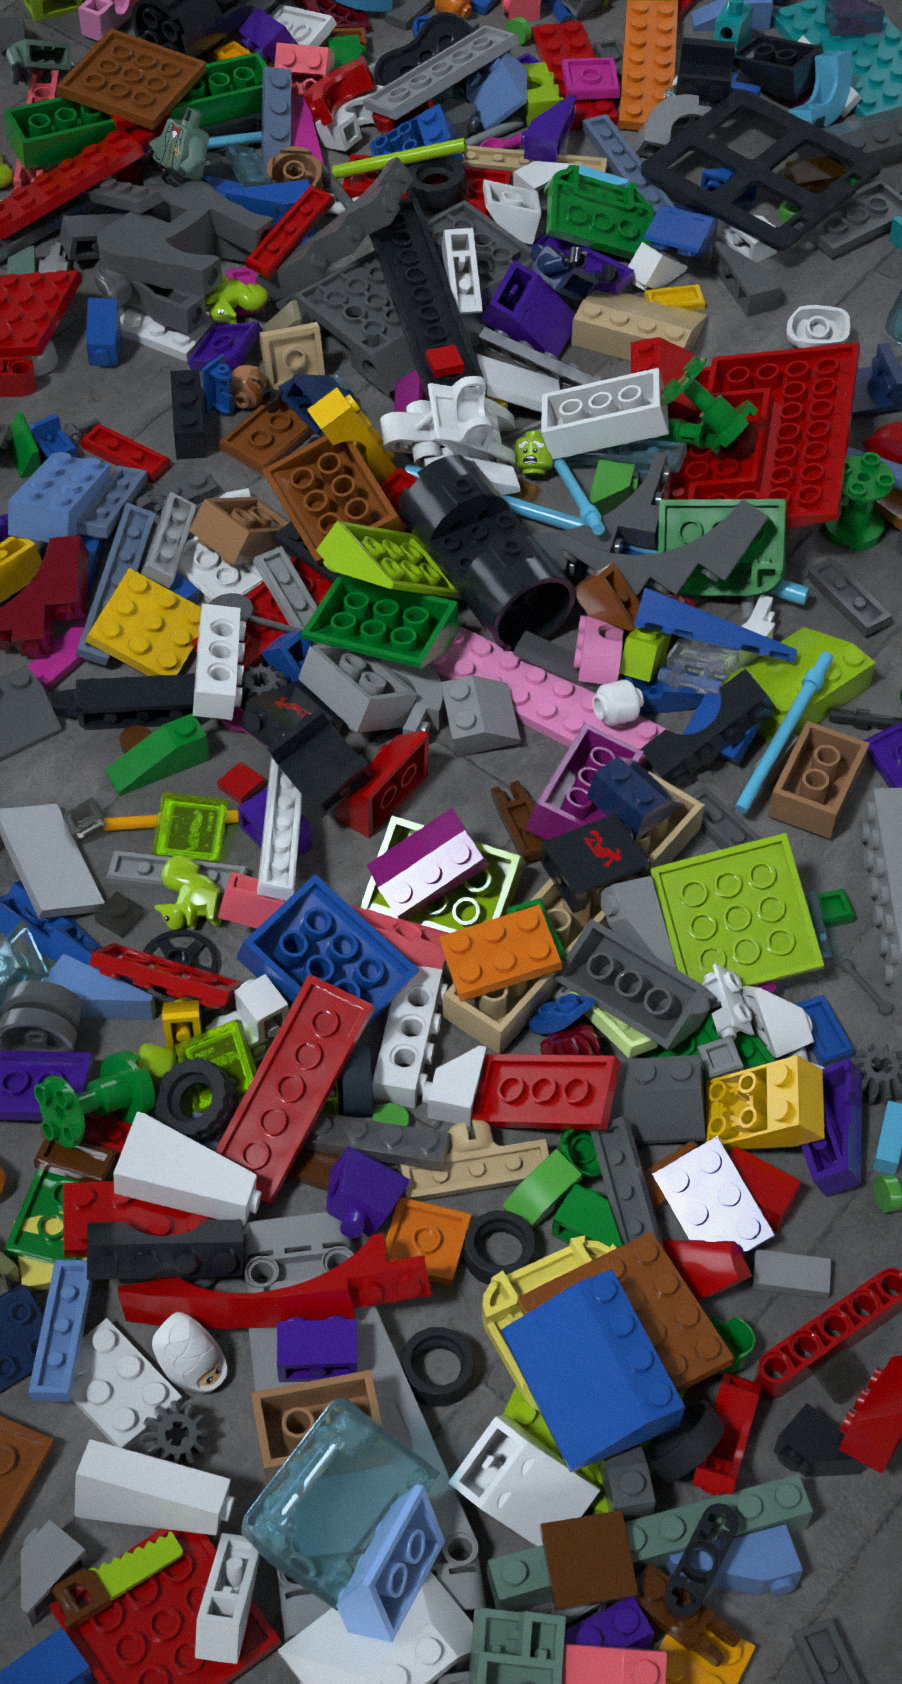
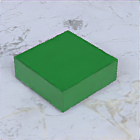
M844 889L811 895L810 904L820 929L854 922L855 915Z

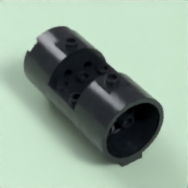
M139 0L132 9V26L137 38L141 37L143 40L200 60L217 49L223 43L225 36L240 27L257 8L268 14L276 9L279 4H283L288 0Z
M450 455L437 459L422 468L417 473L420 478L417 479L410 489L405 487L401 494L398 510L402 521L497 646L505 650H515L525 630L546 640L563 624L574 606L576 593L572 583L542 545L530 535L510 510L506 500L474 460H467L462 455Z

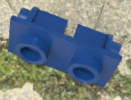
M224 354L209 362L202 369L205 412L207 414L216 409L223 416H229L235 409L233 395L230 393L232 391V370L225 364Z

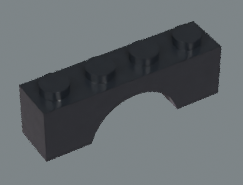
M746 668L719 688L721 696L720 710L708 727L688 735L676 734L666 729L640 749L644 751L643 755L664 781L674 787L686 782L694 771L702 765L712 762L720 751L728 745L738 742L745 732L756 724L763 723L776 709L769 696Z
M241 1219L203 1220L195 1229L172 1236H155L141 1233L130 1227L127 1222H87V1280L243 1276L244 1240Z

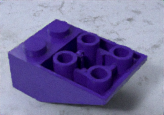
M513 260L480 320L495 329L502 330L517 342L520 340L526 341L534 347V350L540 353L546 351L558 358L572 333L575 313L539 274Z

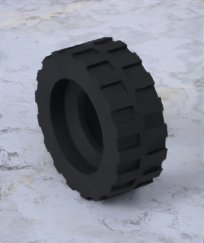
M444 156L411 163V166L407 167L414 178L406 190L407 197H417L422 209H445L457 204L466 195L465 167L458 159L455 160L454 157ZM433 180L446 181L444 183L435 185L425 184Z
M195 1057V1059H184L183 1062L173 1065L172 1069L162 1076L161 1083H158L155 1097V1115L159 1118V1122L199 1144H203L205 1141L211 1142L218 1135L226 1131L239 1106L238 1098L240 1096L239 1091L236 1089L237 1083L235 1079L231 1078V1074L209 1060L206 1061ZM198 1083L206 1084L212 1092V1100L208 1109L200 1117H187L181 1107L184 1095L191 1086Z

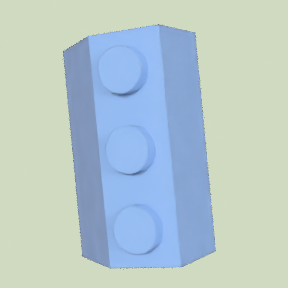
M416 1484L390 1506L383 1521L377 1525L375 1535L365 1554L360 1556L356 1570L349 1583L341 1590L336 1606L348 1633L393 1642L442 1549L445 1539L423 1485Z

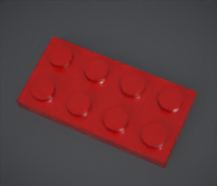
M116 943L92 951L89 963L90 966L100 968L99 973L112 978H120V975L133 978L132 983L145 988H153L154 985L167 989L166 993L177 998H187V995L199 998L200 1004L216 1009L221 1008V1005L225 1006L234 1001V990L244 983Z
M486 1054L470 1121L482 1120L487 1122L490 1127L607 1130L621 1061L616 1056Z
M114 1181L63 1183L64 1258L87 1257V1222H127L130 1227L141 1233L155 1236H172L195 1229L203 1220H216L114 1194Z

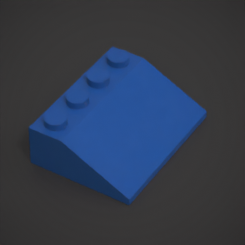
M316 874L242 943L236 957L257 978L266 974L288 1003L289 1008H291L308 974L373 1004L375 1009L363 1032L419 972V969Z
M613 1269L575 1283L501 1330L505 1342L570 1473L680 1427L685 1406Z

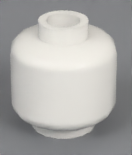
M628 680L601 685L592 699V706L596 717L599 720H603L609 726L636 720L640 713V707L644 703L641 690L635 688Z

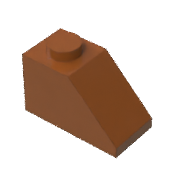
M614 562L587 576L575 587L577 601L585 609L589 617L628 631L636 627L634 623L640 602Z

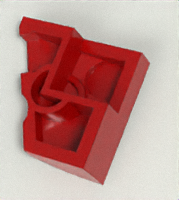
M662 1239L666 1254L698 1303L752 1277L736 1241L709 1242L705 1240L680 1241Z

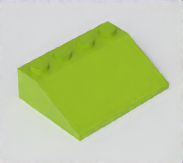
M337 521L316 549L324 559L323 564L334 573L348 575L389 589L462 599L412 533Z
M802 627L781 641V643L797 649L795 662L760 655L723 679L722 683L723 685L746 668L766 692L776 709L761 724L757 732L771 743L803 687L802 680L808 670L813 669L822 652H829L834 658L824 675L825 681L818 692H814L792 733L798 736L801 734L807 721L817 724L829 715L830 708L839 709L870 688L876 662L851 642Z
M391 816L378 857L424 827V825ZM475 842L490 865L407 921L451 933L505 916L507 908L510 907L526 862L519 855ZM371 875L360 908L396 917Z

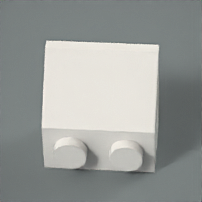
M484 179L485 206L494 221L524 244H533L541 217L538 192Z

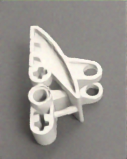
M464 377L453 386L430 383L428 384L430 401H414L407 405V412L387 413L380 419L385 450L389 452L413 453L414 463L418 467H424L425 458L457 454L513 466L515 473L521 471L516 467L515 452L501 443L500 431L512 432L514 430V416L505 407L485 398L487 388L483 377Z

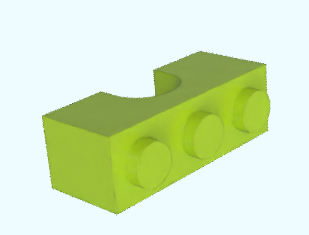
M545 62L522 64L527 68V102L524 104V117L528 127L534 118L563 100V97H559L558 85H554L553 72H549Z

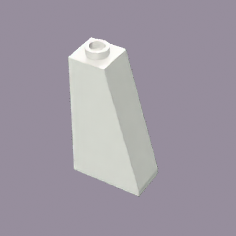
M141 1112L136 1113L113 1173L114 1194L218 1220L241 1219L242 1226H246L250 1212L256 1214L262 1194L261 1191L256 1190V1174Z
M90 1439L76 1472L74 1516L83 1519L216 1535L221 1520L229 1521L235 1497L229 1496L231 1482L229 1478Z

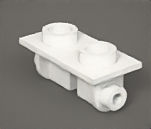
M716 963L713 964L714 972L704 976L702 985L717 997L712 1009L722 1005V1008L711 1013L718 1036L722 1038L732 1036L734 1040L737 1038L736 1033L739 1031L751 1036L754 1035L750 1022L752 1014L743 1001L740 991L742 983L738 975L732 970H728Z

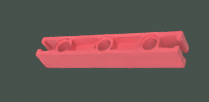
M32 70L27 104L61 97L57 95L56 86L60 82L59 70H51L52 80L50 84L42 83V70ZM17 157L13 179L14 190L33 183L35 178L42 173H49L50 164L24 170Z
M231 871L218 918L257 929L286 901L257 895V878ZM350 905L412 964L436 969L443 968L445 957L438 936L448 934L449 932Z

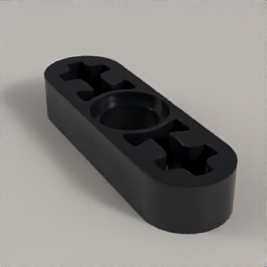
M717 1503L710 1505L703 1512L663 1595L664 1608L671 1617L677 1620H688L694 1617L701 1607L738 1530V1517L731 1507ZM718 1516L726 1519L724 1526L729 1531L722 1529L714 1544L706 1541L713 1528V1523L708 1519L715 1521ZM698 1550L708 1553L712 1559V1568L707 1572L694 1570L689 1562L691 1553ZM683 1572L686 1577L680 1576V1573ZM687 1579L695 1582L689 1595V1600L694 1605L686 1603L683 1608H680L676 1605L677 1597L672 1592L679 1594ZM698 1583H703L704 1587H700Z

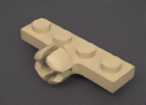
M472 1120L473 1128L470 1129L471 1140L468 1137L466 1123H458L448 1131L451 1140L450 1152L446 1156L442 1171L400 1165L401 1175L410 1179L404 1190L405 1198L419 1201L521 1184L549 1156L546 1139L499 1146L493 1142L491 1128L487 1122Z

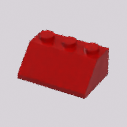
M661 337L630 342L631 374L659 368L664 386L673 378L678 381L685 373L683 370L685 365L695 356L694 353ZM683 393L668 404V418L682 419L697 416V406Z
M423 730L398 735L388 745H383L379 749L376 758L369 764L375 777L336 807L337 820L369 839L428 776L429 733Z
M902 1355L892 1357L884 1370L878 1367L875 1369L866 1387L869 1390L863 1388L855 1402L853 1409L857 1413L850 1409L839 1429L840 1432L845 1434L839 1450L881 1474L902 1441Z

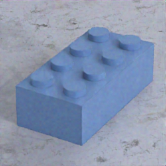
M65 452L52 453L8 500V535L49 543V538L78 535L77 521L110 478L111 464L102 463L96 458L81 459L71 457L70 454Z

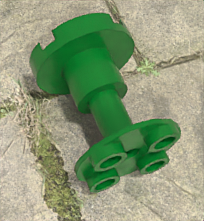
M694 356L683 368L685 371L684 375L678 381L673 378L663 388L662 397L664 399L662 404L666 406L681 393L688 397L702 411L699 418L713 430V433L706 442V446L714 454H717L721 448L720 444L726 448L749 424L745 419L748 414L751 417L755 416L758 409L749 400L734 408L722 395L712 396L695 379L706 365L707 359L702 358L700 360L697 356Z
M866 452L863 455H854L846 458L842 494L845 497L841 500L839 519L823 522L822 528L825 537L833 545L839 547L841 543L850 546V551H864L876 546L880 541L884 531L885 519L873 510V501H878L888 496L894 487L895 476L892 469L885 462L881 461L878 454Z
M127 1050L108 1055L101 1064L100 1078L90 1081L86 1091L75 1094L73 1088L63 1078L56 1075L49 1076L42 1083L35 1085L34 1096L39 1103L43 1118L41 1130L44 1137L48 1141L56 1140L63 1147L73 1148L78 1146L83 1140L85 1131L84 1115L95 1112L98 1116L113 1113L120 1121L131 1124L137 1112L147 1115L148 1110L154 1108L155 1091L147 1069L140 1070L134 1062L139 1058Z

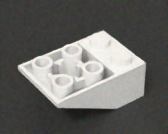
M506 1414L495 1416L448 1482L481 1510L537 1547L543 1545L539 1528L541 1523L582 1517L601 1491L600 1488L577 1470L570 1473L562 1458Z

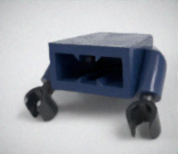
M538 244L530 253V258L535 261L531 270L539 274L558 293L580 303L589 296L593 288L599 285L600 281L616 282L619 273V267L607 264L603 265L602 274H598L597 270L588 272L583 268L588 252L581 251L580 247H571L568 256L549 245L544 247Z
M306 373L295 374L291 379L278 386L279 390L267 389L262 394V405L267 404L268 413L277 412L280 407L279 400L283 399L316 435L321 434V437L325 434L307 409L336 387L344 397L350 394L355 400L353 392L348 389L344 390L331 376L309 375ZM313 437V438H311V439L308 441V444H310V443L314 442L315 440L319 439V437Z

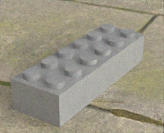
M873 788L870 802L865 803V822L860 823L859 835L860 841L866 842L867 848L864 851L865 870H870L871 877L868 880V893L870 898H875L876 904L873 906L874 926H879L880 934L877 937V950L879 955H884L885 961L882 964V981L884 984H888L890 997H902V788Z

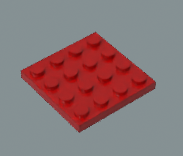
M78 270L0 276V357L42 356L83 280Z
M160 1528L127 1552L133 1554L136 1547L144 1549L147 1542L155 1543L159 1536L166 1538L168 1533L172 1531L183 1550V1556L111 1601V1606L73 1629L69 1630L66 1627L64 1621L67 1618L57 1601L48 1606L59 1626L63 1628L89 1665L91 1673L98 1684H228L281 1645V1639L253 1600H251L246 1632L237 1664L195 1658L197 1616L217 1552L208 1537L201 1533ZM75 1588L71 1591L81 1609L92 1603L86 1590Z

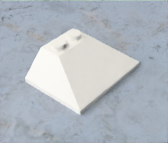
M429 1571L393 1642L348 1633L335 1605L279 1648L278 1653L301 1684H432L450 1668H453L458 1673L470 1663L473 1623L432 1572Z

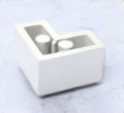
M266 974L257 979H250L234 990L236 1010L228 1015L215 1018L210 1025L205 1027L206 1036L210 1038L239 1026L251 1064L265 1057L289 1012L288 1003Z

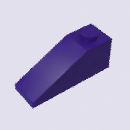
M569 95L531 121L528 130H524L521 136L520 145L524 147V159L557 162L575 119L576 95Z

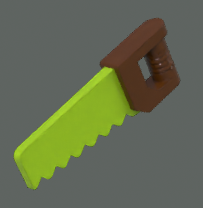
M172 1531L168 1533L166 1538L159 1536L155 1543L147 1542L144 1549L136 1547L133 1554L125 1552L121 1559L114 1557L110 1564L102 1563L99 1570L93 1567L88 1570L81 1569L56 1584L51 1589V1592L67 1618L64 1621L66 1627L70 1630L79 1626L111 1606V1601L180 1559L183 1556V1550ZM75 1588L86 1590L92 1603L81 1609L71 1591Z

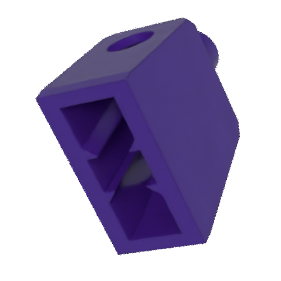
M347 1146L331 1168L325 1210L329 1215L341 1221L340 1231L346 1237L358 1238L362 1233L372 1236L390 1214L410 1179L356 1149Z

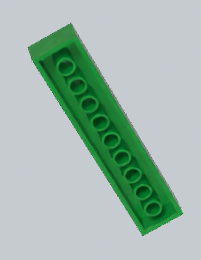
M259 52L206 64V72L169 114L172 119L178 120L183 119L186 107L199 110L202 114L198 127L201 128L261 112L263 69L267 64ZM63 97L4 110L6 138L24 170L62 162L69 158L73 159L81 154L85 147L100 143L105 140V137L110 132L117 130L109 114Z

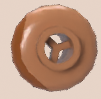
M242 365L235 368L232 372V391L230 392L233 395V404L244 409L257 407L261 403L263 392L267 389V378L258 367L253 365Z

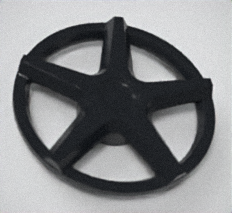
M172 930L162 933L152 939L143 950V952L149 953L150 949L157 943L165 956L164 958L217 974L218 955L215 947L207 938L193 931ZM175 935H187L196 939L187 948H174L166 938ZM204 944L212 956L211 968L193 961V958ZM154 985V987L151 988L159 994L169 996L174 999H179L177 997L168 995L166 993V988Z

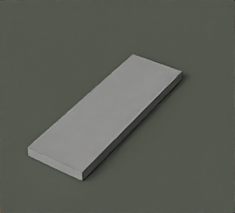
M484 25L363 100L365 109L397 120L520 44L518 35Z

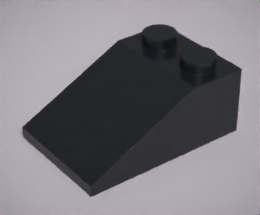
M757 33L735 50L733 66L772 95L784 97L786 100H796L815 85V56L823 54V47Z

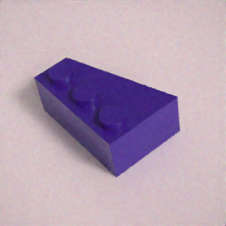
M850 1058L822 1069L824 1139L801 1145L812 1180L826 1197L861 1184L862 1074Z

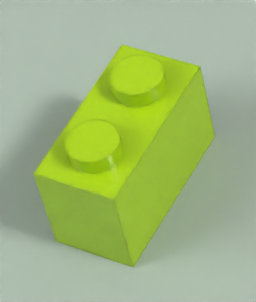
M636 627L626 637L619 674L650 682L659 666L663 667L665 664L671 634Z

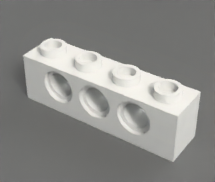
M202 604L198 632L193 716L232 720L234 707L241 706L242 688L236 687V684L242 685L244 665H238V662L243 663L245 643H239V640L244 641L246 622L240 621L241 608Z
M418 965L415 966L419 969V972L391 1002L372 1081L374 1102L396 1103L404 1107L415 1108L418 1095L423 1096L424 1087L428 1080V1074H423L425 1064H432L435 1044L430 1043L432 1034L438 1035L441 1014L437 1013L438 1005H443V994L448 990V984H442L443 969ZM421 1004V1005H424V1006H422V1007H415V1006H413V1005ZM407 1034H416L417 1036L408 1037V1036H406V1035H407ZM400 1064H409V1065H411V1066H409V1067H400V1066H398V1065H400Z

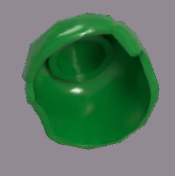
M566 1129L560 1138L558 1151L582 1174V1178L586 1179L601 1175L590 1130Z
M717 1316L710 1319L711 1323L734 1357L731 1366L717 1373L724 1374L725 1372L731 1374L740 1370L748 1363L755 1347L756 1337L753 1329L737 1316L728 1322L719 1321Z

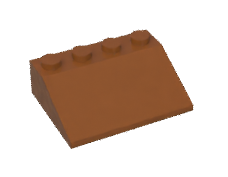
M326 435L262 470L317 565L322 564L324 559L316 549L337 521L404 532L397 513L352 441L332 445Z

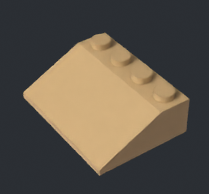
M595 290L582 301L573 318L571 345L631 361L630 342L661 337L691 352L707 320V315L679 307L658 304L661 302L657 301L650 302L646 298L624 292H619L616 295Z

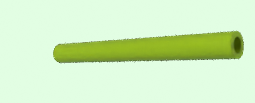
M465 138L342 163L333 165L332 172L335 179L383 170L388 161L397 156L406 165L467 152V143Z

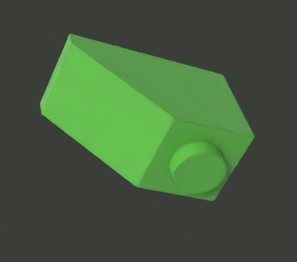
M599 459L589 502L591 505L596 506L601 517L617 508L638 489L639 478H634L635 465Z

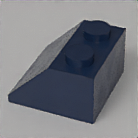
M619 756L594 773L587 798L605 815L609 816L616 813L623 824H628L633 832L634 841L671 816L683 805L680 800L635 760Z

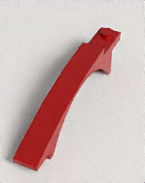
M384 1233L373 1234L354 1255L330 1271L308 1281L272 1291L225 1293L200 1288L180 1278H156L154 1281L118 1286L117 1290L125 1320L128 1322L161 1326L172 1314L183 1312L195 1319L202 1327L209 1329L277 1327V1321H286L293 1317H303L308 1320H326L331 1316H344L348 1319H355L354 1308L432 1296L425 1256L390 1261Z

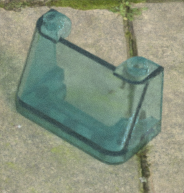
M344 1397L338 1398L331 1402L250 1507L244 1516L241 1531L243 1536L270 1564L338 1611L336 1604L338 1603L339 1594L347 1586L356 1570L350 1563V1560L399 1495L403 1496L416 1484L423 1485L426 1493H428L440 1472L350 1400Z

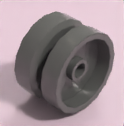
M28 980L15 983L8 988L2 1005L0 1049L4 1051L74 1052L77 1041L76 1031L80 1026L84 1010L82 1001L69 989L48 981Z

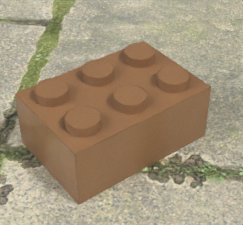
M807 721L772 792L768 816L831 839L864 768L870 743Z
M371 1370L251 1392L266 1488L387 1464L386 1440Z

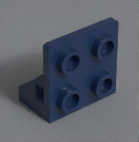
M890 343L878 344L876 357L872 359V367L858 369L852 416L902 409V368Z
M18 1284L0 1295V1391L33 1372L43 1315L27 1286Z

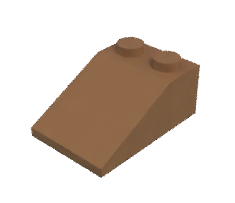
M258 497L204 499L189 531L198 537V542L201 545L218 552L222 561L236 566L237 564L252 563L254 557L277 548L278 546L273 543L274 534L290 521Z

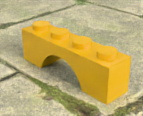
M336 387L307 409L332 445L353 441L378 484L397 469L391 461L396 456L393 452L385 450L384 444H382V437L361 410L356 414L360 407L350 394L344 397Z

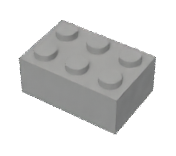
M325 644L309 647L298 677L305 686L356 733L404 727L417 697V693L378 658Z

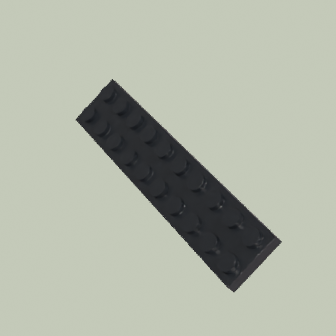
M416 197L401 199L398 203L401 208L391 224L369 234L426 399L430 401L428 384L453 386L461 378L469 376L483 377ZM455 345L464 363V372L435 378L426 359V350Z

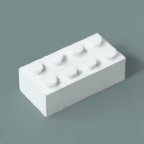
M659 368L542 394L541 433L552 458H566L576 454L598 451L617 445H626L630 442L657 438L669 434L668 404L666 406L662 404L664 399L662 397V390L665 386Z

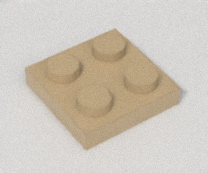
M317 322L260 333L268 389L279 390L278 386L298 373L325 375L320 326Z

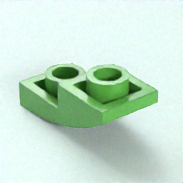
M556 1149L523 1180L502 1204V1208L505 1211L521 1216L533 1229L555 1210V1204L573 1188L575 1183L578 1184L582 1181V1174Z

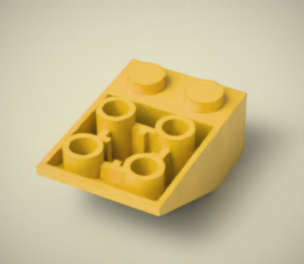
M795 1055L707 1080L706 1142L717 1136L725 1150H733L735 1146L741 1149L794 1147L824 1139L822 1069Z

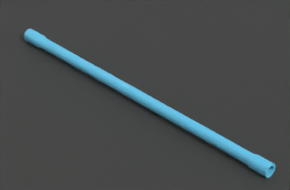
M407 464L405 471L420 478L417 473L422 467ZM502 495L514 514L565 530L585 525L581 518L508 495ZM626 543L623 544L624 548L642 554L658 553V545L656 549ZM782 580L779 587L770 592V594H774L784 600L805 605L810 587Z

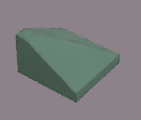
M29 246L8 257L7 275L36 272L34 246Z

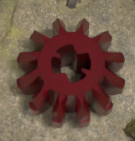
M579 1023L575 1026L570 1024L561 1031L549 1034L547 1039L540 1043L541 1055H602L598 1034L594 1032L591 1025H585V1023Z

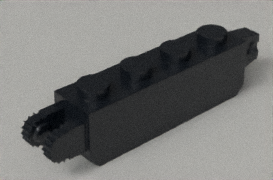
M196 674L76 680L75 689L53 692L52 708L56 716L78 717L79 726L85 730L121 729L133 725L160 727L163 724L193 713ZM195 716L200 725H203L210 719L209 717Z

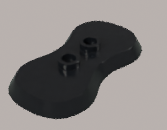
M443 12L433 15L424 23L413 41L403 47L383 54L378 59L374 68V76L378 85H388L475 32L474 28L466 20L454 13Z

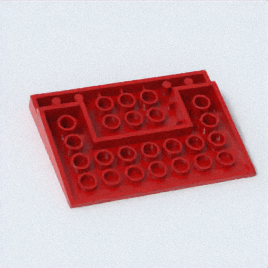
M854 342L713 357L711 366L704 367L697 375L696 380L712 396L722 395L734 408L749 400L758 411L752 417L748 414L745 418L749 422L747 427L726 448L720 444L721 448L717 454H714L708 447L706 449H699L696 445L685 444L684 446L673 445L669 466L672 467V476L669 485H665L664 500L786 499V530L839 519L860 343ZM698 407L697 416L682 418L687 420L688 423L700 424L704 422L699 418L702 411Z

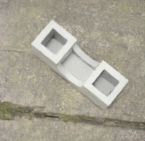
M375 85L374 89L364 92L342 104L335 111L332 123L323 126L321 119L318 120L315 125L322 147L347 151L362 139L359 126L368 123L375 124L372 118L374 112L365 109L363 100L385 86Z

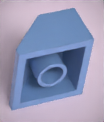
M508 51L487 63L480 70L471 73L467 79L466 97L471 104L477 105V117H479L485 130L497 126L527 102V68Z

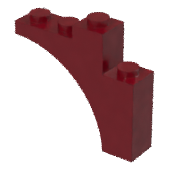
M80 535L49 538L45 557L35 576L15 598L0 608V649H9L11 646H15L22 657L30 658L40 657L44 654H53L55 620L71 621L74 618L86 617L89 551Z

